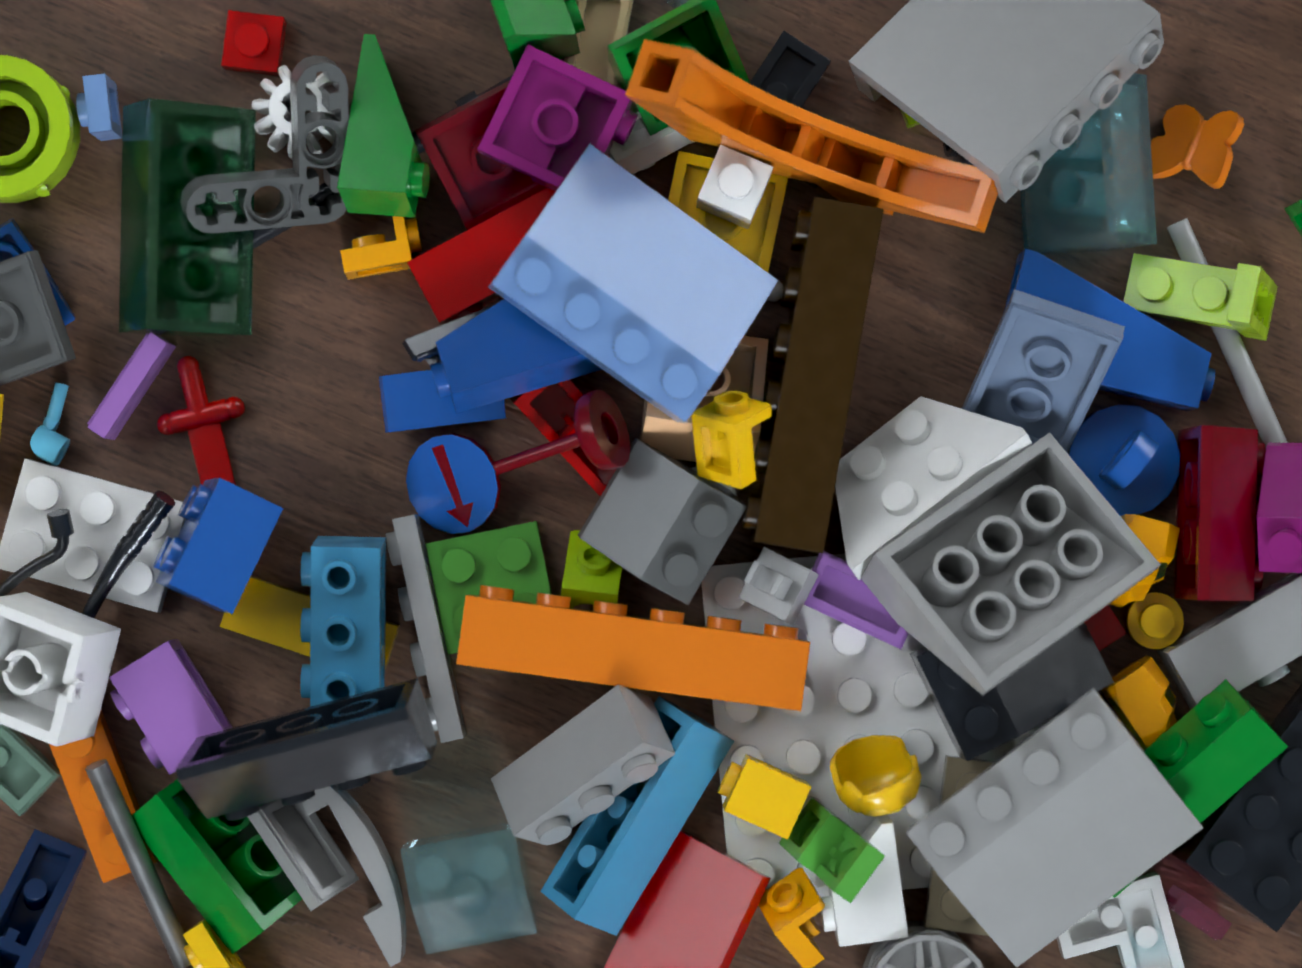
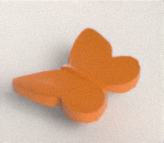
M1186 104L1175 105L1168 109L1163 117V128L1166 134L1150 140L1136 158L1133 165L1134 170L1141 176L1150 179L1170 177L1183 169L1191 170L1208 186L1220 189L1227 179L1232 164L1233 151L1231 146L1242 133L1244 119L1238 113L1229 110L1217 113L1209 120H1204L1202 114L1194 107Z

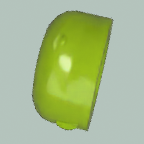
M0 55V109L6 106L22 108L29 119L30 127L27 141L19 151L11 155L0 156V203H21L38 198L39 196H50L49 191L70 170L80 145V122L76 107L70 98L69 90L65 86L60 85L43 69L25 59Z

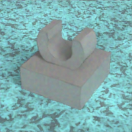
M764 547L757 561L752 563L744 579L746 583L738 598L794 625L819 574Z

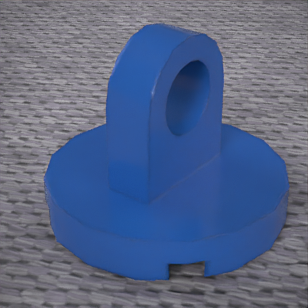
M1114 405L1093 412L1082 422L1068 451V455L1120 516L1124 514L1138 515L1153 510L1169 496L1179 477L1180 451L1174 433L1158 415L1140 406Z

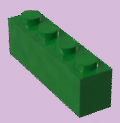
M1225 679L1211 693L1204 696L1195 707L1170 729L1162 733L1144 752L1201 823L1288 746L1253 706ZM1129 883L1127 886H1125L1123 889H1121L1119 892L1113 895V897L1115 898L1116 896H1118L1131 883Z

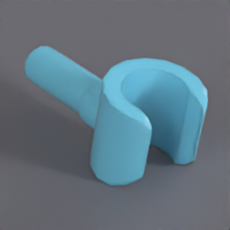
M55 383L47 416L44 418L43 425L36 429L30 441L34 454L54 466L61 463L70 445L69 438L56 432L60 424L69 388L68 385L62 383Z

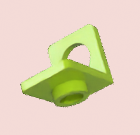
M580 530L571 531L561 596L571 597L570 608L579 604L594 605V600L618 603L622 567L580 539L578 536Z

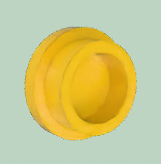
M1147 593L1143 601L1133 602L1130 605L1126 616V626L1132 639L1139 645L1149 649H1162L1170 646L1179 638L1184 626V616L1179 604L1170 596L1162 593Z

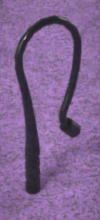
M157 490L146 504L145 510H142L136 518V522L132 523L126 531L127 534L121 538L120 543L115 547L99 576L82 614L92 618L96 617L104 600L122 573L143 549L142 546L146 545L152 537V533L160 526L162 519H165L175 506V501L168 494ZM58 509L47 514L51 537L57 538L55 547L35 558L0 584V596H6L22 581L57 561L65 554L69 545V536L74 533L69 509Z

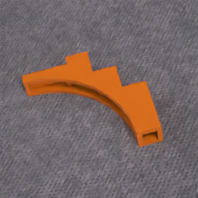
M645 39L643 41L625 96L690 141L719 147L720 144L773 166L772 174L817 184L842 202L884 209L883 214L893 216L894 212L985 233L998 193L994 180L977 167L910 149L823 118L745 82L720 68L695 50Z

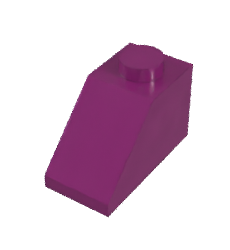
M1269 442L1266 446L1257 512L1259 572L1302 573V443Z

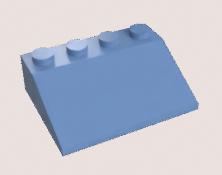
M589 144L488 288L678 423H686L724 369L778 280Z

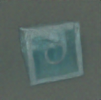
M508 823L408 841L400 849L410 904L426 954L536 934L538 932L520 838L513 836Z

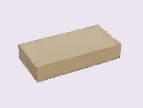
M576 0L585 31L576 34L580 53L565 58L564 62L617 87L618 80L608 61L607 45L627 35L634 0Z

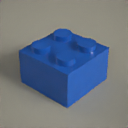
M222 478L205 480L203 485L200 484L198 487L192 485L178 513V516L186 519L178 537L171 538L168 536L155 559L153 567L161 571L156 583L216 611L233 614L283 508Z

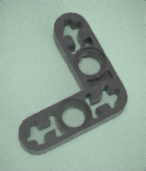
M309 56L297 63L292 71L290 94L293 168L204 175L193 179L182 192L181 206L183 213L194 228L203 233H225L326 224L336 221L345 213L347 209L337 189L349 122L348 84L346 76L332 60L325 56ZM322 71L332 81V85L324 86L321 92L322 105L328 112L334 110L333 114L317 111L316 95L306 87V83L316 81L317 72ZM319 126H329L334 130L335 134L332 147L321 154L307 151L306 138L310 131ZM308 166L323 169L324 182L334 192V195L325 197L323 206L318 207L314 200L309 197V195H314L319 191V175L313 168L307 169ZM264 186L278 188L281 197L279 204L274 210L267 213H258L252 210L251 199L255 191ZM239 189L237 198L242 211L240 215H236L237 212L231 203L213 206L212 215L205 216L199 207H195L197 204L204 203L206 194L213 192L220 202L236 201L233 190Z

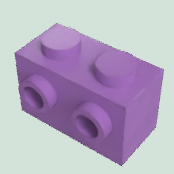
M178 639L163 643L109 677L116 688L110 692L116 707L126 720L129 721L135 718L146 736L140 741L145 754L157 769L164 766L169 775L176 772L175 769L197 737L233 728Z

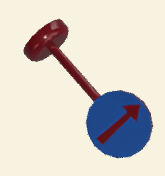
M594 390L584 394L575 404L573 417L576 433L497 461H493L488 451L472 438L456 433L434 436L420 445L409 461L406 476L409 500L418 515L434 529L450 534L471 532L486 523L497 508L501 491L500 474L580 446L589 461L601 470H614L625 466L630 456V439L625 420L611 396L603 390Z

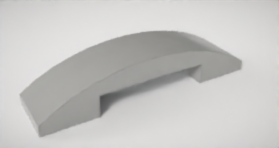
M336 784L315 790L316 794L312 798L301 803L308 816L327 805L332 810L381 901L379 904L369 908L363 918L389 966L392 967L401 962L405 955L407 930L403 895L390 854L370 818L347 790H338Z

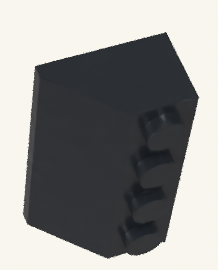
M415 678L197 737L175 771L179 782L207 819L225 814L227 820H238L260 810L259 805L281 800L282 805H294L312 798L316 794L315 790L336 784L337 789L340 791L350 790L368 783L371 780L370 775L392 769L393 775L399 776L418 771L427 765L426 760L432 759L437 740L419 680Z

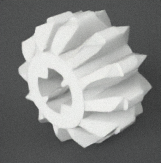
M286 65L278 68V74L283 83L277 87L271 80L264 78L260 86L271 96L270 100L255 99L252 101V108L258 113L267 115L259 119L254 124V128L260 135L272 133L267 144L270 150L276 153L288 143V156L292 159L291 112L289 111L291 107L290 80L292 73ZM321 73L315 82L306 83V87L316 95L317 111L333 114L334 110L328 112L322 105L321 92L324 86L332 85V81ZM319 126L310 131L306 138V144L311 153H323V149L318 142L322 137H325L331 144L334 143L335 134L332 128L329 126Z

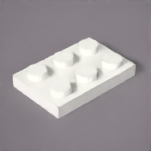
M25 458L0 543V569L14 573L35 558L52 550L57 543V538L51 537L47 514L58 509H69L74 533L69 536L67 551L60 559L40 569L30 577L91 594L115 547L120 543L121 538L127 534L126 531L132 523L136 522V518L141 511L145 510L146 504L154 493ZM173 499L175 506L166 518L162 519L160 526L152 533V537L146 545L142 546L143 549L122 573L106 599L156 613L162 611L168 588L156 583L161 571L154 568L153 565L168 536L171 538L178 537L186 520L178 516L182 501Z

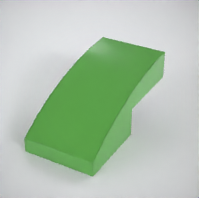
M813 797L799 814L788 840L782 838L779 841V844L796 861L815 873L833 892L849 903H852L885 857L882 852Z

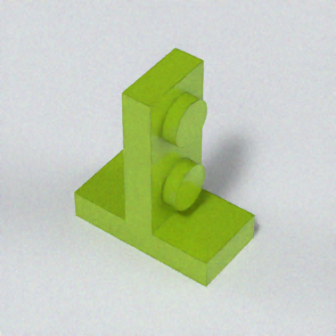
M1134 253L1123 302L1145 315L1237 330L1243 337L1266 341L1278 286L1260 266L1238 263L1236 270Z

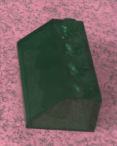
M154 98L123 106L119 333L149 334L152 332L157 335L177 336L252 335L254 230L203 233L194 228L183 213L181 196L186 185L197 177L255 171L254 124L256 123V110ZM239 189L233 190L236 201L220 202L214 193L210 192L206 194L205 202L197 204L195 207H199L205 216L212 215L213 206L231 203L237 212L236 215H240L242 211L237 198ZM254 194L251 199L252 210H254Z

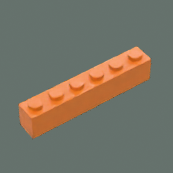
M480 585L479 595L468 594L465 596L457 665L612 686L621 685L626 688L801 711L810 642L797 639L799 628L765 623L763 634L741 631L742 620L708 616L707 626L685 624L684 612L651 608L650 619L627 616L628 605L597 600H594L593 611L570 608L571 597L537 593L536 603L513 600L515 589Z

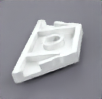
M920 396L842 457L839 461L835 488L847 565L858 580L861 579L874 553L1031 446L1032 442L1027 432L1022 427Z

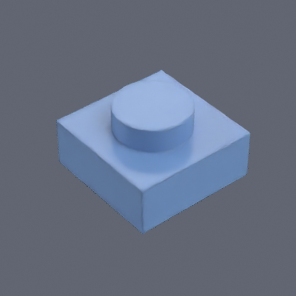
M105 73L82 76L84 93H77L76 96L77 113L81 126L88 127L89 133L100 141L122 139L116 83Z

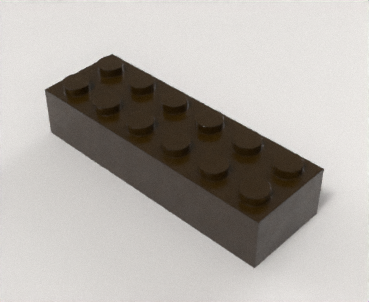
M815 197L809 210H800L798 217H796L790 250L800 252L798 268L789 267L781 299V306L791 307L788 325L780 323L779 328L776 329L771 361L781 363L778 381L770 380L769 384L766 385L763 402L771 404V423L768 438L759 437L754 454L755 472L761 474L758 495H747L745 503L747 508L743 514L741 527L751 530V542L813 553H824L884 209Z

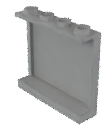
M910 0L849 60V64L857 87L863 94L874 102L881 95L890 100L994 180L999 198L1006 203L1018 190H1024L1034 183L1042 170L1043 164L1058 149L1068 148L1079 136L1083 124L1099 108L1105 109L1116 100L1123 84L1139 68L1145 69L1155 61L1161 52L1164 38L1160 12L1143 0Z

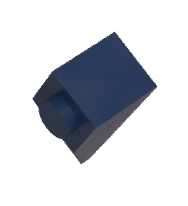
M34 829L0 895V968H39L87 855V850Z

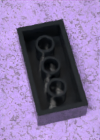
M1302 684L1270 725L1288 747L1200 824L1203 826V829L1177 847L1172 855L1259 922L1275 932H1278L1302 900Z

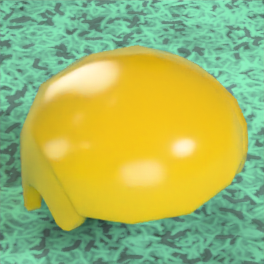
M871 735L854 739L837 749L830 760V771L837 795L849 809L856 813H862L865 816H884L896 813L917 796L922 778L917 756L909 755L904 741L900 737Z

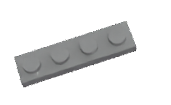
M414 514L392 519L394 531L386 533V542L392 565L402 564L407 587L398 588V597L404 621L414 620L419 642L411 643L410 651L416 676L426 675L431 697L424 700L434 731L439 732L441 743L462 739L467 735L450 654L447 652L420 517Z

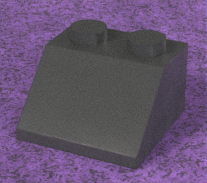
M635 437L630 446L629 461L625 466L616 469L578 536L640 580L689 605L747 506L729 489L715 481L698 477L697 471Z

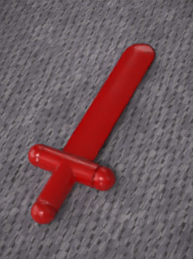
M184 356L177 363V371L187 408L162 414L157 420V428L164 435L188 432L202 485L205 480L222 478L236 485L220 423L241 417L245 411V404L239 397L235 396L209 402L202 373L199 370L198 360L193 356Z

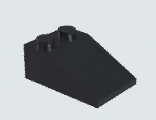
M1085 622L984 695L979 693L925 646L910 653L958 755L965 761L972 760L1007 743L1058 715L1093 687L1098 692L1114 683Z

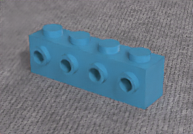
M317 536L311 545V552H303L301 557V585L311 586V608H303L301 613V641L310 642V664H302L300 692L301 698H310V707L385 687L386 537Z
M660 696L654 705L676 754L659 765L657 772L645 781L634 783L616 796L614 803L602 812L591 814L583 820L540 891L573 919L617 936L734 743V740L701 717Z

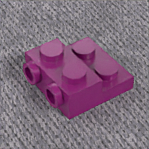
M527 45L481 140L478 152L531 177L532 181L556 192L589 144L606 156L614 142L624 146L634 128L638 114L630 111L633 101L625 96V90Z

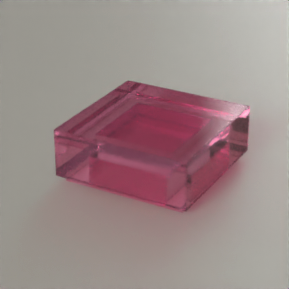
M1175 884L1172 885L1165 895L1168 908L1215 940H1221L1232 925V923Z

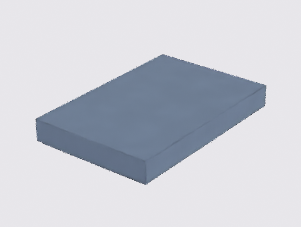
M1014 289L961 409L1022 427L1027 432L1032 444L1050 432L1068 453L1123 340L1125 326Z

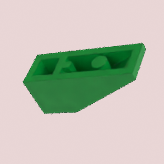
M364 34L337 189L348 213L415 218L418 197H426L428 193L429 165L421 161L376 35Z

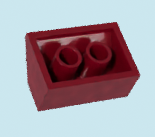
M1200 425L1178 430L1180 467L1177 479L1176 527L1180 528L1175 549L1174 598L1204 601H1254V589L1261 588L1264 573L1259 572L1258 555H1255V539L1259 499H1256L1257 476L1263 475L1266 453L1265 444L1258 442V429Z

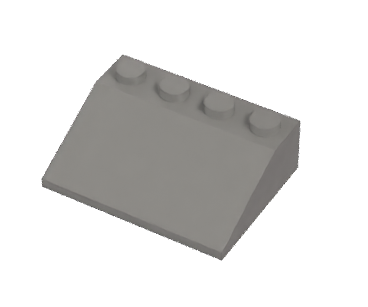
M1049 432L874 553L861 579L897 624L979 693L984 695L1154 572L1161 564Z
M1093 687L911 825L906 834L941 880L1017 968L1203 829V826Z

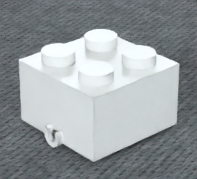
M28 592L0 596V724L56 747L93 737L121 629Z

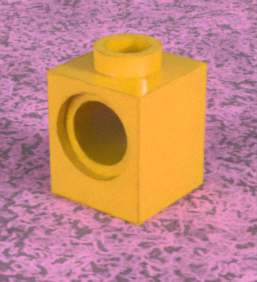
M745 754L741 765L731 761L717 793L726 797L722 805L725 812L788 840L809 794L811 785L801 778Z

